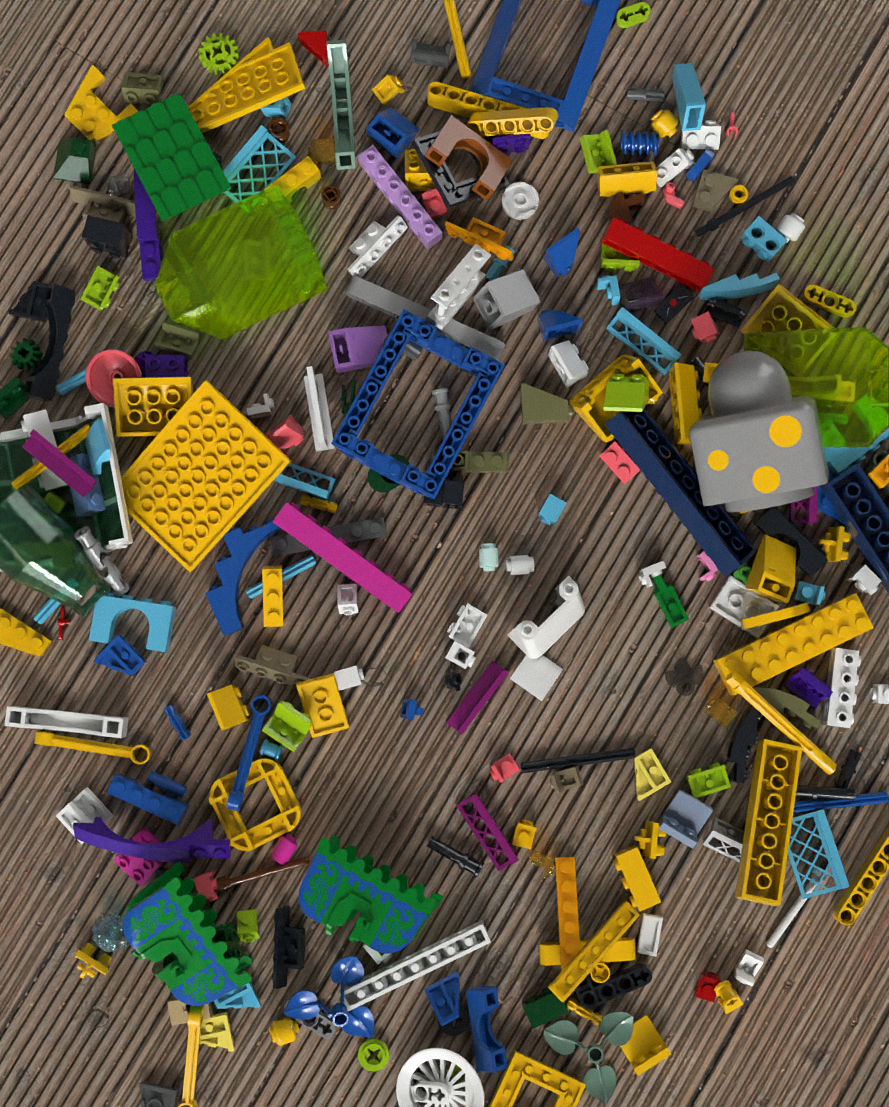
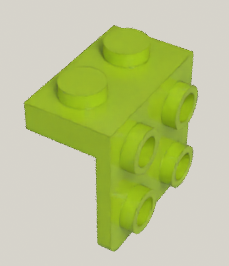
M281 700L262 731L294 753L306 737L313 722L307 714L300 713L294 709L291 703Z

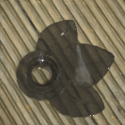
M683 658L677 660L674 671H665L667 683L675 687L681 696L691 695L695 690V685L699 684L703 678L702 665L691 668ZM683 683L688 684L687 690L682 689Z

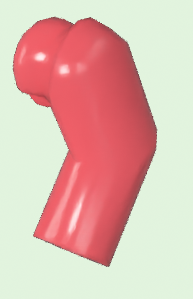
M669 182L663 187L665 201L681 209L685 201L676 197L674 191L676 187L673 183Z

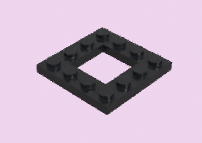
M438 131L414 139L412 145L447 209L481 197L471 190L479 176L456 183L445 161L439 167L425 157V154L440 132ZM471 153L475 163L477 164L481 172V165L479 160L473 153ZM505 175L494 192L505 189L510 185Z

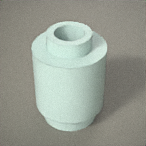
M481 544V549H479V567L483 568V571H495V567H499L496 544Z

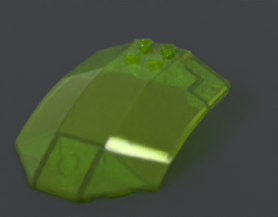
M278 185L219 210L171 234L154 284L172 321L211 334L222 340L327 290L316 252L297 213Z
M867 327L743 334L744 351L765 353L781 364L788 376L792 397L810 396L816 401L824 447L869 448L889 428V347Z

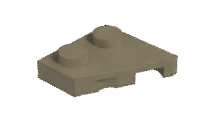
M703 169L692 207L710 212L731 188L736 185L738 179Z

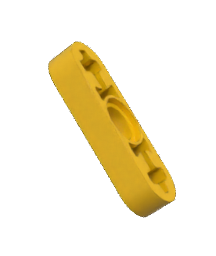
M817 285L807 286L802 293V298L805 302L842 318H849L855 313L857 308L853 300ZM813 290L816 296L810 298V294L807 292ZM825 297H832L834 305H826L824 302ZM845 305H849L848 309H850V310H849L847 313L844 312V311H845V308H844Z

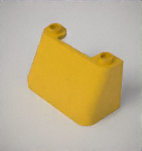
M627 354L614 360L573 396L569 402L579 416L605 443L615 439L605 424L620 412L604 411L606 386L610 376L620 373L624 374V376L642 374L644 377H649V400L647 404H654L658 401L659 396L663 394L639 358Z

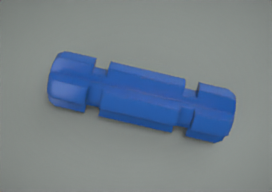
M171 704L165 707L163 711L166 716H169L168 719L175 731L179 732L178 736L180 739L185 740L189 738L191 733L185 728L186 725L180 715L175 712L177 710L174 705Z

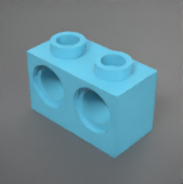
M760 216L755 219L740 237L746 247L755 250L757 256L767 262L787 242L780 233ZM752 231L757 232V233L759 234V237H758V238L754 237V236L751 234V232H752ZM766 244H771L773 250L767 249Z

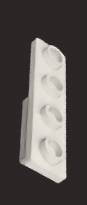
M397 215L386 228L373 221L354 241L349 249L358 258L348 268L352 276L361 278L404 233L408 226L402 217Z

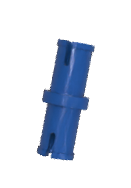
M151 771L146 781L162 788L163 792L168 791L180 798L184 796L187 786L173 781L171 777L168 776L166 778L154 771Z

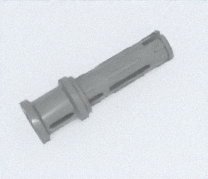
M448 388L432 391V395L435 397L436 406L434 408L438 412L442 438H444L452 423L449 411L451 410V404H449L447 392H449Z

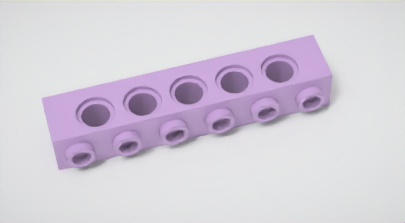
M374 145L358 155L360 166L426 249H430L442 240L440 228Z

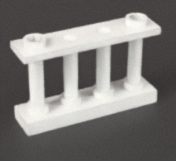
M477 244L473 246L431 296V299L438 304L428 314L427 321L443 330L485 279L486 274L481 272L480 269L491 257L490 253Z

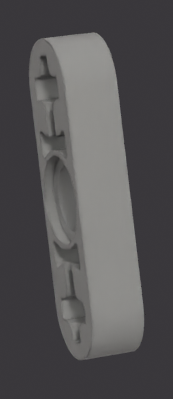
M290 998L286 1001V1003H285V1005H284V1009H285L286 1005L288 1004ZM319 1012L316 1020L311 1023L305 1019L293 1018L323 1038L333 1036L336 1030L333 1020L322 1012ZM319 1017L322 1018L320 1023H322L323 1025H327V1023H329L331 1025L330 1029L332 1031L327 1030V1032H324V1027L320 1024L318 1025V1028L315 1027V1025L318 1023Z

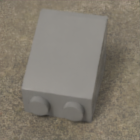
M524 269L487 282L473 297V301L489 331L532 311L541 302Z

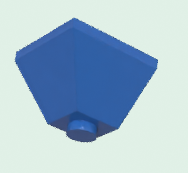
M576 228L546 249L544 261L557 278L561 275L564 277L572 271L571 268L574 264L580 233L579 228Z
M551 309L542 311L537 319L543 341L579 332L583 323L581 318L558 310L552 311Z

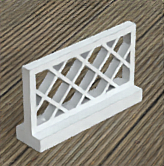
M312 366L306 367L308 376H304L316 452L334 449L335 446L331 444L333 433L323 374H315Z

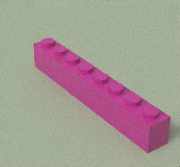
M293 502L290 505L288 503L284 505L273 520L274 524L395 612L399 613L412 595L407 585L402 582L399 585L394 581L395 577L387 571L381 572L378 569L379 565L371 559L369 562L362 558L364 554L356 548L354 550L348 548V542L341 537H338V539L331 535L332 531L324 525L322 528L318 526L315 518L309 514L305 516L300 513L301 508Z

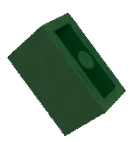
M548 987L542 990L543 993L536 996L535 994L529 995L522 1002L532 1029L568 1013L565 1002H561Z

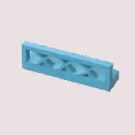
M623 307L606 327L610 333L664 376L682 355ZM619 320L624 324L625 331L617 332L612 327ZM628 334H637L640 343L632 344L629 341ZM650 345L653 347L654 355H646L643 351V346ZM665 357L670 361V364L663 369L658 364V358Z
M289 463L287 467L292 468L295 475L287 477L281 472L273 481L328 501L336 479ZM307 473L310 474L313 481L304 483L300 481L298 476ZM322 479L330 481L327 490L318 488L316 482Z

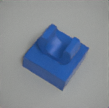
M404 698L400 717L413 720L414 714L423 715L424 708L417 707V701Z

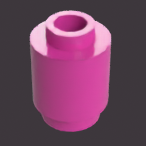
M290 834L286 836L281 835L272 850L271 858L284 865L298 846L296 843L297 839Z

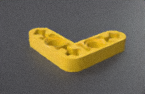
M808 602L745 618L741 622L743 629L792 618L810 612Z

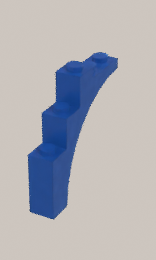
M275 518L265 521V525L259 528L254 526L247 529L248 533L246 534L242 528L232 527L223 536L231 557L228 555L218 559V563L214 564L223 586H220V584L214 585L209 588V592L205 593L223 636H228L244 629L238 605L239 583L243 570L253 552L269 536L281 530L280 527L273 523Z

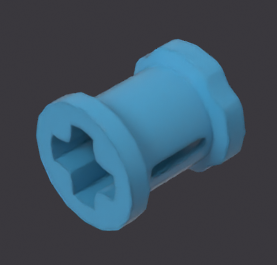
M265 739L259 755L272 757L278 762L284 746L282 744L279 746L270 743Z

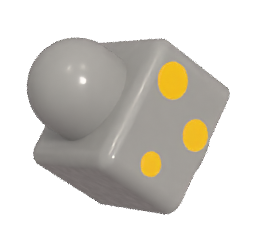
M741 351L725 358L715 368L709 381L708 399L711 414L701 418L689 429L703 506L725 503L727 512H742L780 506L813 496V487L828 483L829 476L816 401L810 396L792 397L789 379L784 368L777 360L765 353Z

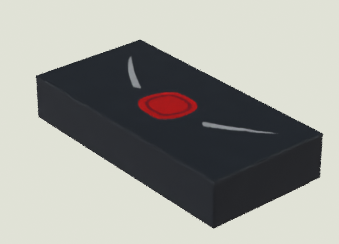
M680 284L653 312L667 325L694 297Z

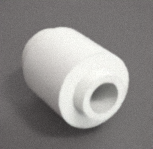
M528 555L509 556V560H506V571H510V575L534 572V559Z

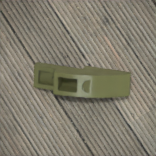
M432 451L431 461H432V459H433V457H434L436 451ZM459 451L449 472H508L509 453Z
M752 687L779 713L785 709L784 713L794 718L796 716L802 720L800 724L804 727L818 729L821 725V721L806 712L810 704L802 699L776 689Z

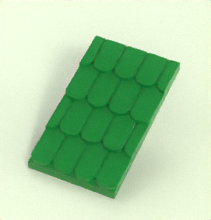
M180 93L112 124L120 143L162 222L232 189Z

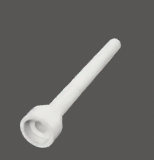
M814 867L812 870L813 874L811 875L812 880L819 882L824 872ZM825 874L822 881L825 882L829 875ZM809 881L804 889L805 894L812 893L817 884ZM800 894L768 939L766 944L769 948L774 947L808 898L802 899Z

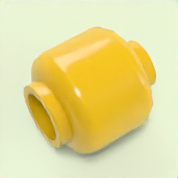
M660 109L650 119L652 121L650 124L651 128L657 135L659 133L660 138L665 136L670 138L678 130L676 128L678 119L669 109Z
M289 1016L274 1020L271 1027H269L272 1042L282 1046L295 1041L296 1033L299 1032L297 1021H292Z

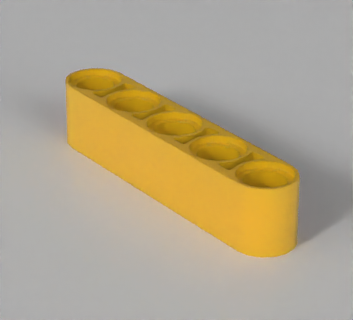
M551 107L476 112L471 115L466 126L481 137L547 133L553 129L558 119V112Z
M620 938L599 963L635 960V938ZM580 940V950L589 940ZM559 941L539 943L540 965H561Z

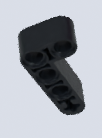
M639 963L610 975L609 979L603 983H591L587 975L584 982L580 983L575 991L582 1006L591 1009L649 984L652 980V972L647 965ZM642 970L645 972V977L643 978L640 976V971ZM631 974L634 975V978H635V980H636L635 982H634V980L632 979V977L630 976ZM622 978L629 979V983L626 986L619 985ZM610 986L611 991L608 994L601 992L602 987ZM587 993L593 995L592 1000L589 1002L583 1000L584 995Z

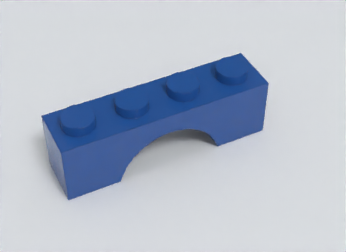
M121 773L114 775L106 792L176 825L182 823L190 806L174 797L150 790L141 785L137 780Z
M479 985L466 990L477 1071L495 1073L507 1068L505 1047L495 1039L490 1025L492 1012L499 1007L497 987Z

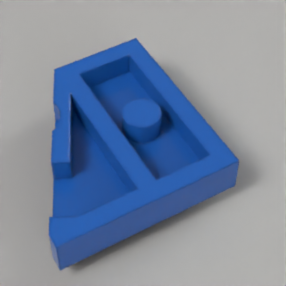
M456 971L424 989L441 1026L460 1017V975Z

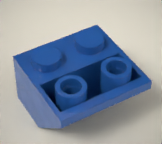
M392 107L378 113L366 128L367 136L396 159L420 131L418 127Z

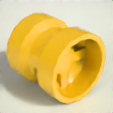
M600 962L592 969L590 975L595 982L603 983L609 979L610 970L605 962Z

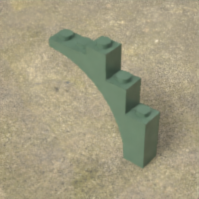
M346 40L327 41L337 170L356 169L351 83Z

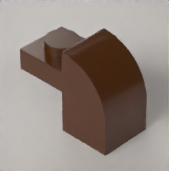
M623 193L618 194L610 205L608 220L622 218L626 221V224L631 226L633 220L629 211L643 207L645 202L643 193L639 195L636 193L631 194L626 199Z

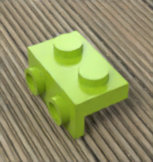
M603 130L600 134L583 135L580 137L588 174L597 173V167L617 164L608 130Z
M97 265L79 299L98 310L107 309L112 300L110 298L112 291L115 292L120 285L118 281L120 276L114 275Z
M717 762L708 765L709 769L702 771L701 768L689 771L690 775L686 776L692 796L699 798L731 788L725 770L726 765L720 766V763Z

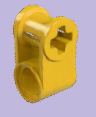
M729 980L720 982L714 988L718 997L717 1000L726 1015L743 1005Z

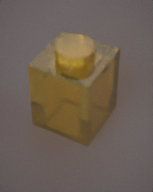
M333 138L311 140V147H308V156L312 158L315 165L336 163Z
M712 698L706 704L705 708L707 709L704 712L723 728H726L738 713L720 698Z

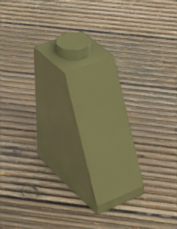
M521 384L522 425L567 423L569 417H572V406H568V400L528 384Z

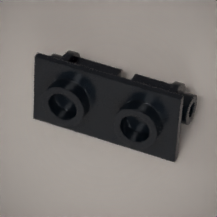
M710 299L704 313L709 312L713 318L739 328L746 310L722 300Z

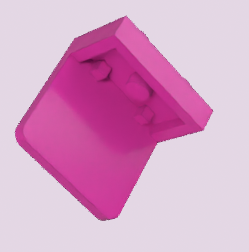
M145 827L131 838V841L140 843H161ZM118 854L115 858V863L140 886H143L164 863V861H153Z

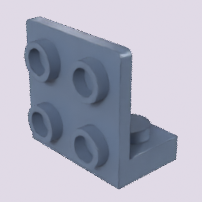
M680 789L659 819V829L693 849L697 844V834L713 812V808Z

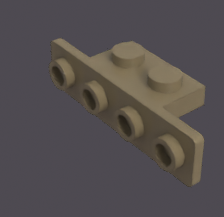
M70 187L71 200L86 205L82 213L83 219L87 220V216L90 215L121 224L125 215L136 217L135 201L81 187Z
M261 645L255 660L241 655H236L234 666L239 670L254 673L262 678L267 677L275 680L277 683L291 685L296 689V683L310 679L293 673L298 656Z

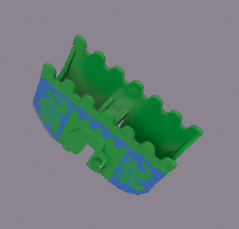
M331 835L330 840L322 838L299 889V903L303 912L312 920L326 925L327 931L325 934L330 937L339 926L354 919L357 913L360 912L361 915L349 937V941L353 943L360 940L371 949L380 953L398 952L413 941L433 911L443 900V896L434 893L430 898H426L424 896L425 888L422 884H415L413 888L407 887L408 879L405 874H399L396 878H391V869L388 865L384 864L379 868H373L374 859L371 855H365L362 859H357V849L355 846L350 845L346 849H340V839L337 836Z
M177 862L132 897L127 905L123 921V932L129 944L134 948L131 952L133 956L141 960L148 958L151 962H155L152 967V973L161 981H165L176 999L184 1004L199 1006L208 1004L228 992L251 982L252 977L249 973L242 972L238 974V972L252 964V958L246 954L242 955L240 960L234 956L224 957L223 954L228 948L225 941L213 942L212 938L216 934L215 927H224L226 924L214 925V921L218 916L215 909L203 910L202 906L206 903V896L204 894H191L192 889L195 887V882L192 878L180 879L179 876L183 872L184 867L181 862Z

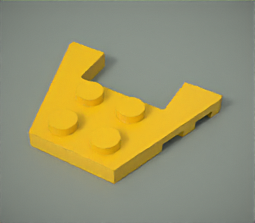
M94 65L90 67L64 114L92 142L112 134L114 131L112 124L138 112L130 104L116 116L93 93L106 80L104 75Z

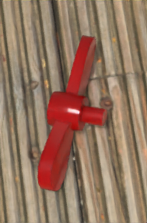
M61 604V618H58L57 625L60 626L59 640L64 638V626L71 624L70 620L64 618L65 604Z

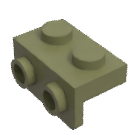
M164 320L162 323L163 330L156 342V349L175 355H184L192 360L200 344V332L194 328Z

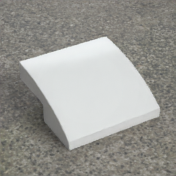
M525 655L510 679L542 701L563 669L543 655L536 659Z
M88 787L56 815L73 836V823H94L95 817H101L103 822L106 823L113 816Z

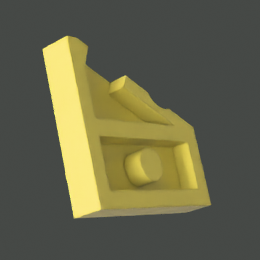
M652 748L634 758L638 801L671 783Z
M227 1012L214 1014L211 1018L203 1019L199 1044L204 1043L214 1048L216 1046L227 1048L230 1052L235 1050Z

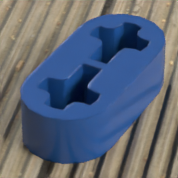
M707 149L685 177L694 182L703 169L711 162L715 154Z

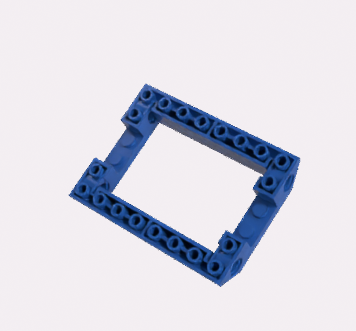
M503 0L470 91L529 109L554 108L558 112V119L554 126L574 132L621 0H581V3L590 6L592 4L596 5L597 9L564 100L495 77L523 1Z
M403 309L331 444L346 456L405 488L435 499L505 364L472 346L470 349L463 347L436 332V326ZM409 340L475 376L425 474L410 463L407 466L374 448L373 443L357 438Z

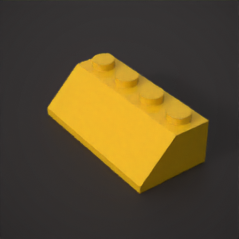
M674 363L668 371L675 445L691 444L689 436L690 427L702 418L701 408H698L697 402L700 400V391L696 389L698 372L695 371L694 365Z

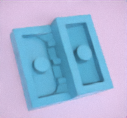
M102 418L97 419L91 426L85 442L93 475L101 474L102 462L110 461V447Z

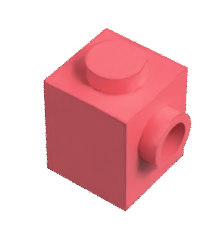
M706 312L691 319L694 327L691 330L696 340L699 339L701 342L709 343L717 339L716 336L720 333L711 313Z

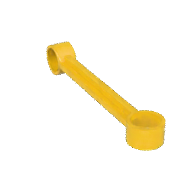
M36 731L34 743L39 745L130 758L135 764L139 765L147 763L152 756L151 749L144 744L129 747ZM142 747L147 751V759L145 761L136 760L134 753L137 748Z
M191 1005L189 1010L183 1096L178 1107L183 1105L198 1107L194 1095L200 1031L204 1015V1007Z

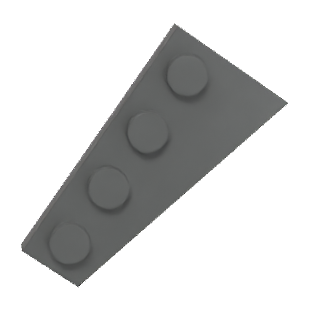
M144 1081L139 1083L142 1094L141 1107L177 1106L179 1089Z

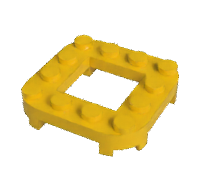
M261 758L252 762L245 787L265 778L281 813L248 830L239 812L227 809L228 797L233 789L238 770L218 779L211 787L209 794L210 805L213 806L228 839H230L231 846L238 850L246 852L254 850L290 832L301 820L302 810L300 803L282 766L272 758Z

